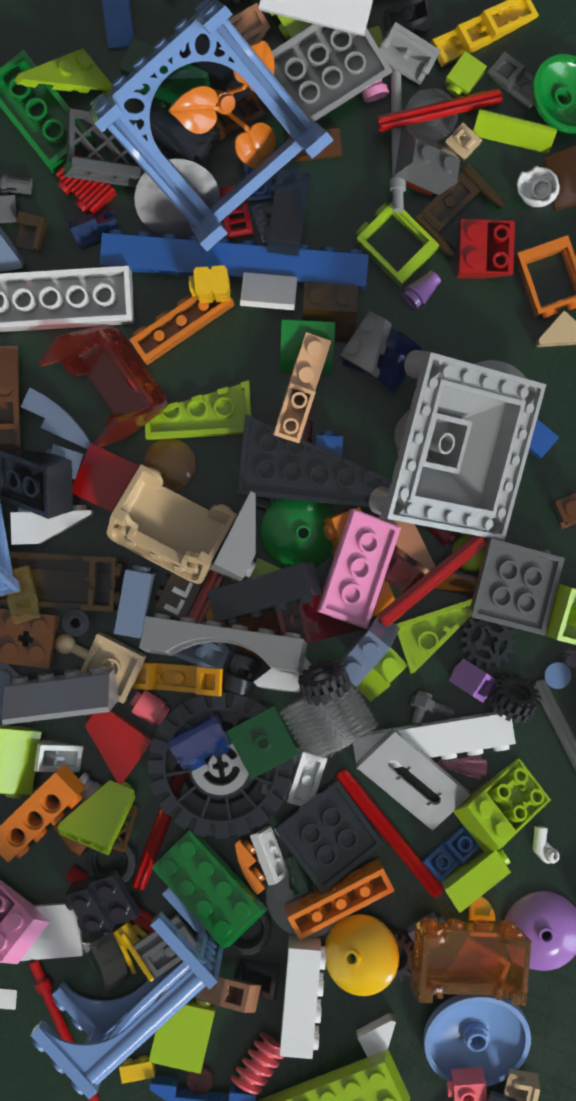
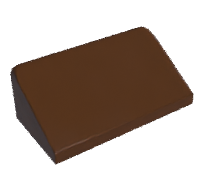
M454 572L435 589L473 597L478 577Z

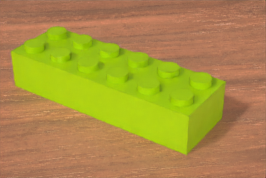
M385 1050L257 1101H410V1095L389 1050Z

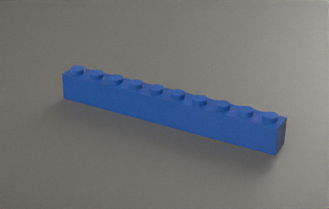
M115 229L109 230V233H102L100 267L129 266L132 272L192 276L194 275L193 270L195 267H208L211 269L212 266L225 265L229 280L243 281V273L245 272L297 277V285L304 286L305 282L358 285V290L365 291L369 255L363 254V251L358 249H348L347 253L337 252V249L333 247H321V251L310 250V246L300 245L299 256L269 253L267 252V246H257L255 241L243 240L241 244H232L231 240L222 238L211 249L206 251L200 245L196 236H189L188 240L178 239V236L174 234H162V238L151 237L152 234L148 232H136L135 235H125V231Z

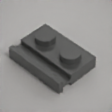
M176 914L169 919L195 947L197 939L187 925L183 923L180 915ZM155 930L134 944V948L141 954V958L156 978L181 961V958Z

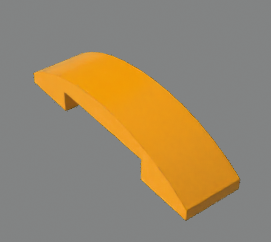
M144 662L132 689L166 690L196 693L198 695L222 696L223 669L185 664Z

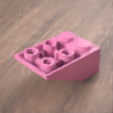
M0 880V962L18 964L50 921L32 903Z

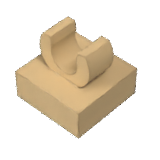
M462 123L445 141L444 145L449 147L464 162L481 144L482 140Z

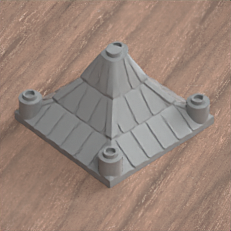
M414 350L407 355L404 367L408 376L418 379L417 388L414 392L411 409L402 416L395 427L394 442L398 460L396 461L390 488L378 487L374 489L369 498L370 509L372 512L379 514L380 517L504 541L546 384L436 353Z

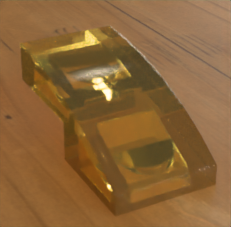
M24 566L13 569V576L19 581L21 592L8 594L7 598L12 621L15 625L40 618V611L30 567Z

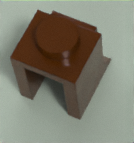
M576 492L560 500L550 502L561 529L576 524Z

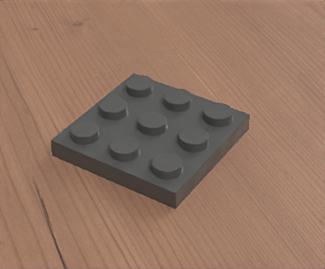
M488 538L468 616L545 636L565 558Z

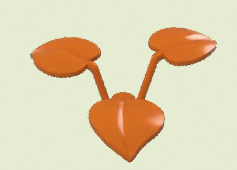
M261 40L256 44L250 45L274 75V57L268 44ZM234 70L233 75L235 79L243 83L241 86L227 88L226 92L219 89L213 90L207 86H197L182 94L171 105L168 111L187 130L196 134L208 132L215 125L217 120L216 112L225 114L239 124L245 132L235 137V152L244 164L253 169L260 165L275 150L276 137L269 125L257 122L249 128L246 123L232 113L235 107L233 94L244 91L247 87L253 91L242 76Z

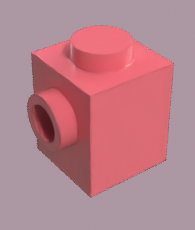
M482 1067L450 1069L451 1080L446 1081L448 1097H453V1101H487L486 1080Z

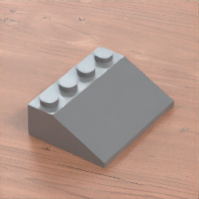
M313 24L272 51L275 78L308 119L314 121L393 72L367 28L365 35L360 36Z

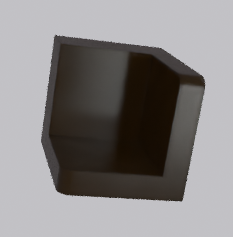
M19 211L16 222L20 227L15 245L21 249L42 253L49 222L45 217Z

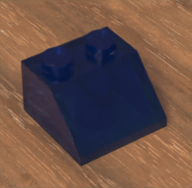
M391 328L386 340L385 354L379 355L377 367L380 369V374L378 377L373 376L346 359L342 364L375 385L395 393L406 375L404 365L407 355L414 350H421V347L404 333Z
M215 714L169 739L166 744L183 770L190 768L191 771H194L206 764L205 758L211 755L218 758L229 752L228 746L232 742L220 718Z

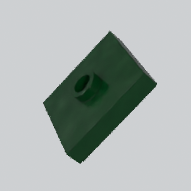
M274 706L226 731L251 779L299 754Z

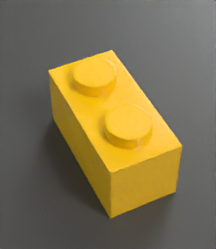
M148 1055L141 1056L135 1060L128 1058L120 1064L119 1071L122 1084L155 1078V1064L149 1062L150 1057Z

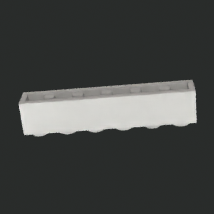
M499 711L427 722L421 725L414 724L395 727L428 757L441 756L442 760L457 758V753L467 752L470 756L483 753V749L493 748L494 751H504L510 749L509 745L516 744L512 718L510 722L505 720V715H502V717L497 715ZM392 728L372 731L370 733L366 732L364 733L365 735L358 737L359 739L353 742L355 761L358 762ZM396 760L388 762L391 768L402 767Z

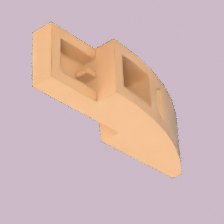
M307 332L305 333L273 435L296 443L300 442L331 344L330 340Z

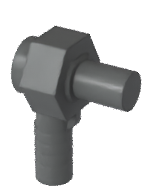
M417 691V694L412 696L409 705L415 709L411 723L415 725L422 724L425 712H437L451 718L455 709L439 702L436 703L432 700L433 696L424 691Z

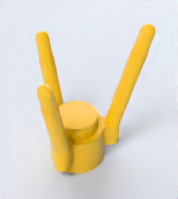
M127 921L112 933L115 937L114 941L120 948L131 973L136 974V969L127 949H129L148 980L152 982L154 977L133 946L139 940L137 934L141 937H145L148 934L138 924L135 923L132 926L130 921Z

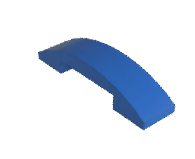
M155 1076V1078H151L149 1088L166 1101H256V1094L248 1093L235 1084L230 1085L229 1094L177 1089L178 1078Z

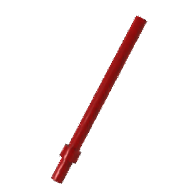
M38 960L30 962L28 965L36 981L34 986L38 995H42L60 1038L74 1043L62 1013L53 1001L54 997L51 991L53 986L49 977H45ZM97 1093L90 1099L87 1098L88 1101H100Z

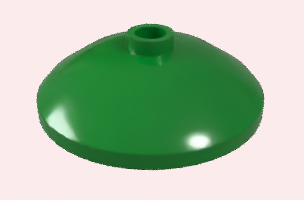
M569 54L554 55L545 60L534 73L531 85L533 102L540 116L551 127L565 133H576V56Z
M275 499L266 509L260 525V537L265 551L272 560L285 568L303 562L314 563L315 567L322 564L334 551L332 542L325 536L323 530L325 523L323 519L335 514V511L330 504ZM301 528H306L307 530L305 537H299L298 531Z

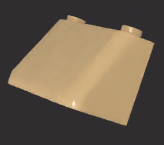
M141 464L110 516L107 529L108 537L122 547L190 582L202 583L237 514L223 504L214 505L208 510L162 486L163 479L158 470Z

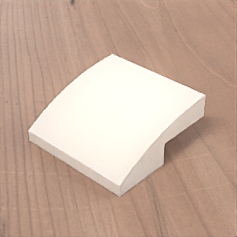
M297 748L299 754L293 757L292 781L284 800L287 803L302 806L316 795L327 758H319V761L313 762L310 754L306 755L303 753L305 752L304 750ZM273 768L265 772V778L270 779ZM261 783L259 793H267V783Z

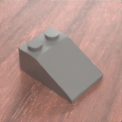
M252 491L245 498L230 531L209 569L235 583L240 582L242 579L247 580L256 566V563L252 561L256 554V493Z

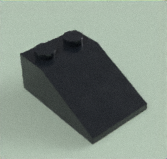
M0 447V500L47 519L73 511L72 460L52 453Z

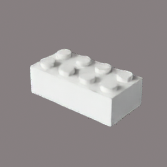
M289 935L280 1038V1056L312 1059L313 1050H318L319 1026L315 1025V1023H321L322 1007L321 999H317V997H323L324 980L320 969L325 970L326 947L321 946V938L305 937L299 940L297 936Z

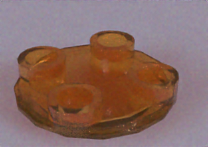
M161 439L152 444L144 457L143 466L158 470L163 479L162 486L172 491L178 490L189 483L194 477L196 463L194 454L185 443L176 439Z

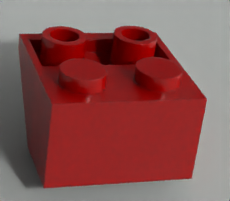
M461 219L458 224L456 278L486 279L512 276L515 221Z

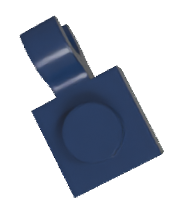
M112 208L102 211L96 219L94 214L91 213L68 223L79 249L100 241L102 232L118 227Z

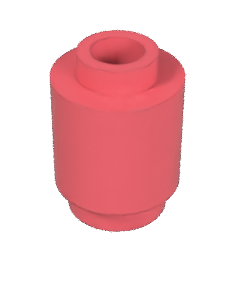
M144 690L143 693L138 691L129 704L134 707L131 711L133 714L151 725L155 723L160 726L171 709L166 706L165 701L147 690Z

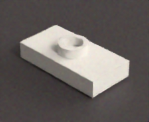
M271 825L250 835L257 853L258 862L261 864L268 885L277 884L289 876Z

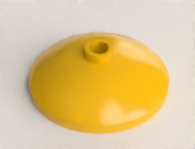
M355 914L339 920L331 928L324 946L326 947V968L333 981L344 991L357 996H370L384 990L394 979L399 965L398 946L388 927L372 916ZM351 954L356 956V962L351 960Z

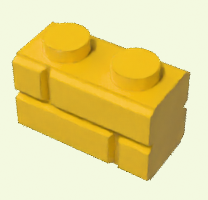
M225 265L212 266L211 269L208 267H195L193 270L194 275L189 276V288L192 297L197 296L200 303H213V300H216V302H228L231 299L229 275Z

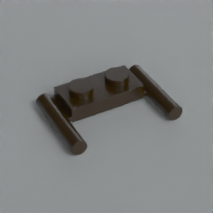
M470 165L466 166L458 175V181L455 185L437 195L414 218L440 245L439 248L449 258L457 250L439 231L480 191L498 210L506 204V201Z

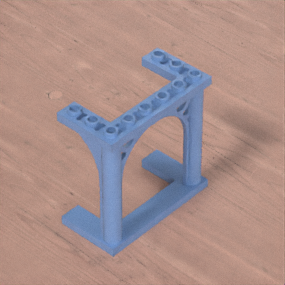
M218 0L202 1L195 8L197 13L190 20L184 18L174 27L176 32L169 39L163 37L153 46L155 51L148 58L142 56L132 66L134 71L127 77L121 75L111 85L113 90L106 96L102 93L96 97L90 104L92 109L89 110L93 122L99 130L103 132L107 128L189 221L198 242L206 251L228 234L221 221L301 150L305 151L313 159L333 141V138L314 120L308 119L229 21L228 18L233 14ZM206 34L209 39V49L205 54L201 55L196 52L195 40L198 35ZM217 41L221 45L218 49L224 51V54L221 56L214 55ZM188 43L190 54L182 58L180 50L184 52ZM200 61L223 64L241 75L291 136L211 208L204 203L161 153L155 144L150 129V107L159 85L174 70L186 64ZM164 65L167 67L166 73L160 72L159 69L161 66ZM142 84H148L149 91L143 95L135 91L136 89H143L144 86ZM130 98H137L144 103V108L138 113H131L124 108V103ZM142 119L144 124L141 129H138L136 122L132 124L129 120Z
M168 886L164 888L162 895L198 933L195 936L197 939L195 947L161 911L153 918L150 926L181 958L180 962L157 978L153 974L154 980L152 982L147 980L132 993L112 1000L86 998L72 991L63 981L55 988L52 994L54 997L53 1001L60 1010H66L72 1017L71 1021L80 1031L84 1030L88 1034L85 1043H73L61 1039L44 1019L34 1027L30 1035L33 1038L32 1042L35 1047L41 1052L45 1051L51 1057L55 1069L61 1074L65 1073L72 1080L71 1084L75 1091L80 1095L84 1094L88 1099L98 1092L102 1080L205 986L210 990L218 982L224 948L215 941Z

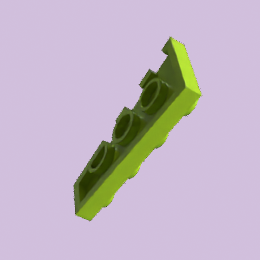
M249 380L244 381L233 387L221 388L213 393L203 396L201 394L191 397L192 399L171 403L144 412L146 440L243 435L245 414L251 416Z

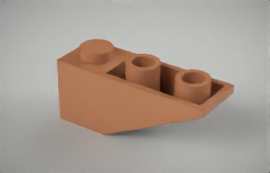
M378 515L377 518L401 527L394 548L396 554L405 560L408 556L417 562L414 567L425 575L435 567L415 524L390 520Z
M219 975L218 982L210 990L205 986L194 998L243 1013H255L261 985Z

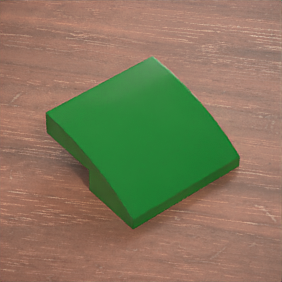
M282 319L280 371L292 372L304 335L307 332L331 341L321 373L332 374L335 321Z

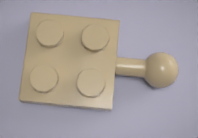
M102 632L97 633L90 650L76 644L74 637L67 633L57 636L54 644L55 649L60 654L72 653L85 660L80 673L90 672V668L97 666H106V670L115 669L119 694L118 702L122 704L126 702L147 656Z

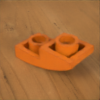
M239 836L235 842L238 862L247 882L258 895L265 889L266 883L264 880L266 877L257 866L254 868L251 866L257 859L254 845L250 840L246 839L244 841Z

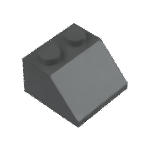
M403 127L400 135L395 176L437 195L455 185L458 181L460 166L458 156L449 147L407 127Z

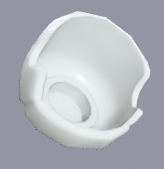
M535 166L528 172H521L516 183L519 196L527 205L532 207H543L550 204L556 199L560 190L557 175L548 168Z

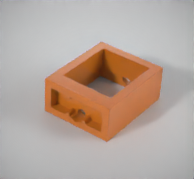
M568 235L521 251L514 257L534 317L542 315L543 319L557 315V309L566 306L568 310L576 308V295L541 306L527 267L529 263L561 252L576 294V256Z

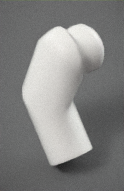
M534 826V853L545 863L554 864L558 862L559 852L547 842L548 828Z

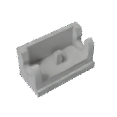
M396 22L386 33L379 47L391 68L419 85L426 74H429L441 51Z

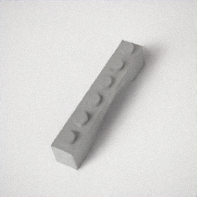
M155 613L154 617L145 616L139 648L147 653L173 656L183 649L197 644L209 642L230 643L242 646L256 653L275 672L301 675L307 643L300 639V634L285 632L284 636L274 635V631L259 628L258 632L248 631V627L242 625H232L231 629L222 627V624L219 622L206 621V625L196 624V620L192 618L180 617V621L170 620L168 615Z

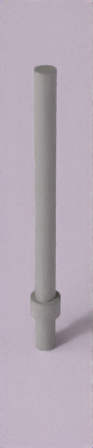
M391 68L393 71L391 73V113L402 111L401 73ZM402 127L392 129V178L390 179V192L393 193V212L397 213L404 211L403 192L406 191V180L395 176Z

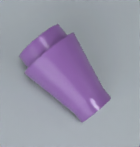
M429 271L423 277L406 286L402 297L413 309L423 307L437 285L441 283V279L435 272Z

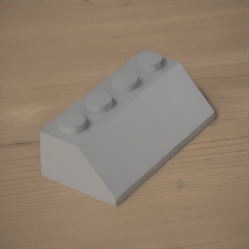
M97 666L90 668V672L80 673V669L65 671L64 675L54 676L53 672L39 674L36 679H28V676L14 677L12 682L4 687L2 724L7 725L110 712L119 701L115 669L106 670V666Z

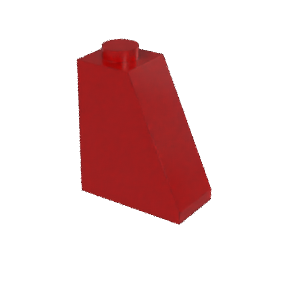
M113 708L110 712L88 714L85 717L89 721L85 727L114 778L122 785L150 746L153 737Z

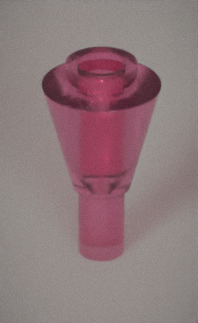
M482 754L456 758V760L438 759V765L444 770H455L457 773L480 781L481 775H487V760L482 759Z

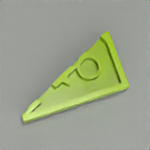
M84 48L19 73L14 80L18 85L21 84L26 87L36 88L38 84L50 85L51 90L71 92L75 90L80 93H88L92 89L101 90L104 95H107L113 90L111 82Z
M472 599L396 624L400 628L397 635L411 674L415 673L470 618L468 614Z

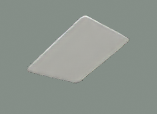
M0 989V1009H16L17 990Z

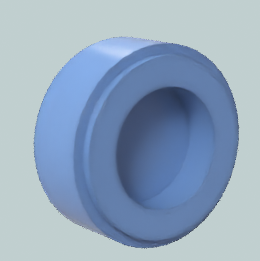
M552 662L545 668L543 676L550 687L561 689L569 684L571 671L567 665L561 662Z

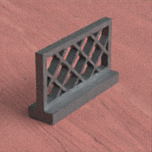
M69 108L67 111V163L64 166V177L136 188L145 171L139 164L131 165L126 160L124 155L128 152L125 150L120 153L111 142L115 137L112 135L108 138L94 124L89 111ZM75 118L84 119L90 126V129L82 134L75 126ZM129 120L132 124L136 122L138 129H141L144 124L141 120ZM92 131L103 142L96 149L85 138ZM78 142H81L90 152L87 157L75 156V145ZM157 145L158 149L161 151V153L165 156L167 160L172 159V157L167 153L165 149L164 152L161 150L163 148L162 146L159 147ZM104 146H107L116 158L112 162L105 161L98 153Z

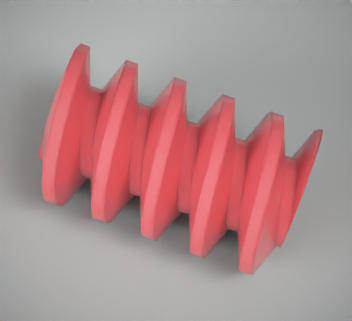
M265 1032L259 1033L264 1040L263 1042L254 1041V1045L258 1050H248L252 1059H242L246 1068L237 1066L236 1071L240 1074V1077L231 1075V1080L236 1086L256 1095L262 1092L261 1086L268 1083L267 1077H271L274 1074L273 1068H277L280 1065L279 1059L284 1058L280 1056L279 1042Z

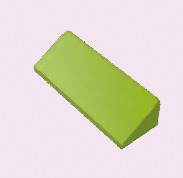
M481 109L477 114L473 132L480 138L549 153L557 130L549 125Z

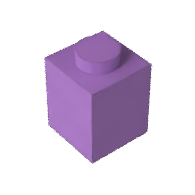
M464 658L455 666L449 679L450 682L481 702L485 701L497 681Z

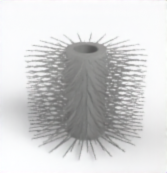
M344 692L345 696L342 698L338 697L337 701L332 702L330 700L326 705H323L321 702L319 706H315L314 703L312 705L308 704L304 697L301 696L302 698L296 700L295 704H290L289 708L293 711V713L291 712L292 716H294L293 720L298 721L296 724L301 725V731L304 733L299 739L303 738V744L306 743L308 745L307 747L311 749L310 753L317 758L318 756L319 758L326 755L329 756L330 752L341 751V749L359 739L358 737L370 731V723L364 720L366 719L364 717L365 713L361 711L363 709L359 707L360 703L356 701L359 698L356 699L355 695L351 696L349 692L348 694Z

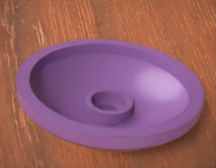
M534 891L520 897L507 912L503 926L505 943L512 956L522 965L539 971L557 969L568 963L576 955V908L562 895L551 891ZM549 931L551 933L550 937L543 939V932Z

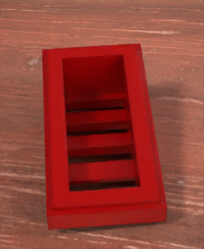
M236 185L219 188L220 199ZM247 199L242 202L243 207L236 208L229 214L244 212L245 217L229 219V216H226L224 218L225 229L228 233L227 239L231 241L254 236ZM246 222V227L231 229L230 227L233 224Z

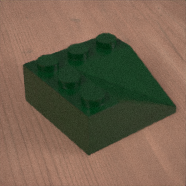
M133 38L119 66L121 75L127 77L134 71L132 68L133 64L142 56L148 58L155 51L153 47ZM190 64L174 70L162 81L152 99L153 107L161 106L169 109L188 90L197 86L211 88L208 73ZM164 65L161 66L159 69L160 72L166 73L167 67ZM142 84L144 88L136 89L135 91L143 95L149 91L148 84Z

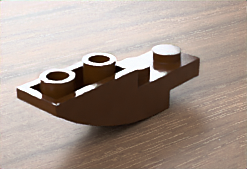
M18 345L0 346V447L21 450Z

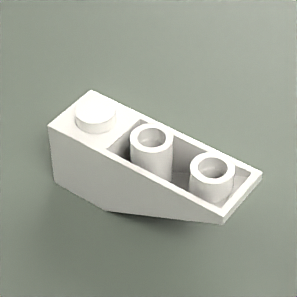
M73 505V511L47 519L18 507V512H10L11 545L43 544L94 515V511L87 510V505Z

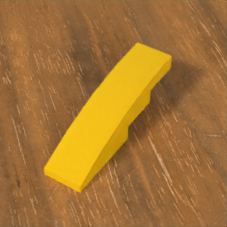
M507 0L484 10L480 16L459 24L455 30L432 39L430 44L441 50L437 60L441 67L460 59L464 51L471 54L536 19L539 14L531 0Z

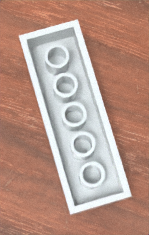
M129 266L0 274V332L135 324L132 271Z

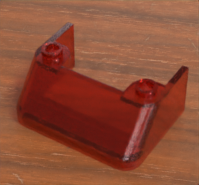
M105 324L59 335L38 361L40 367L60 362L66 372L71 375H87L114 414L106 420V429L94 443L96 447L127 438L161 414L168 405L165 393L123 334L112 325Z

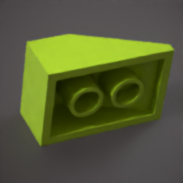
M558 583L545 636L576 645V588Z

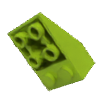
M518 758L470 794V797L453 812L484 853L500 850L551 799Z

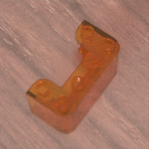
M422 918L421 922L415 924L410 988L419 1003H432L434 994L437 998L443 999V994L493 995L496 1000H501L502 997L512 998V1005L526 1006L532 941L512 921L504 920L500 921V924H490L486 920H474V923H464L460 919H448L447 922H437L433 918Z

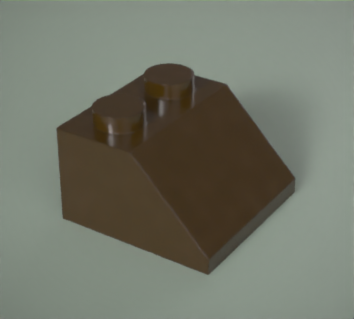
M305 282L302 320L335 321L334 342L348 343L355 333L358 285Z

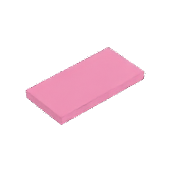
M350 509L316 611L363 629H368L401 527L356 509Z

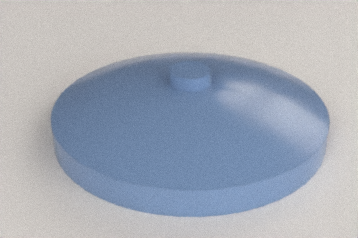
M471 991L456 995L436 1008L426 1023L423 1043L430 1066L441 1078L446 1081L451 1080L450 1069L482 1067L487 1087L507 1079L509 1069L518 1070L522 1066L530 1050L531 1034L524 1013L512 1000L494 992Z

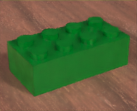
M22 50L0 68V108L54 175L67 162V111L70 107L56 90H51L50 85L38 84L36 88L21 84L18 85L14 81L19 73L37 67L28 54ZM75 118V126L82 134L87 131L86 127L79 118ZM90 133L85 137L90 144L95 142ZM81 142L75 145V153H81L86 149Z
M189 830L151 868L222 948L230 947L268 909L202 836L193 834L194 831Z

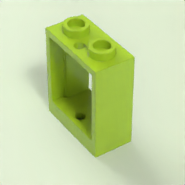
M393 201L389 205L385 202L375 212L377 218L371 224L365 222L357 230L356 234L358 237L355 243L401 287L438 250L440 245L405 210L398 213L393 212ZM392 215L424 245L399 272L367 242Z

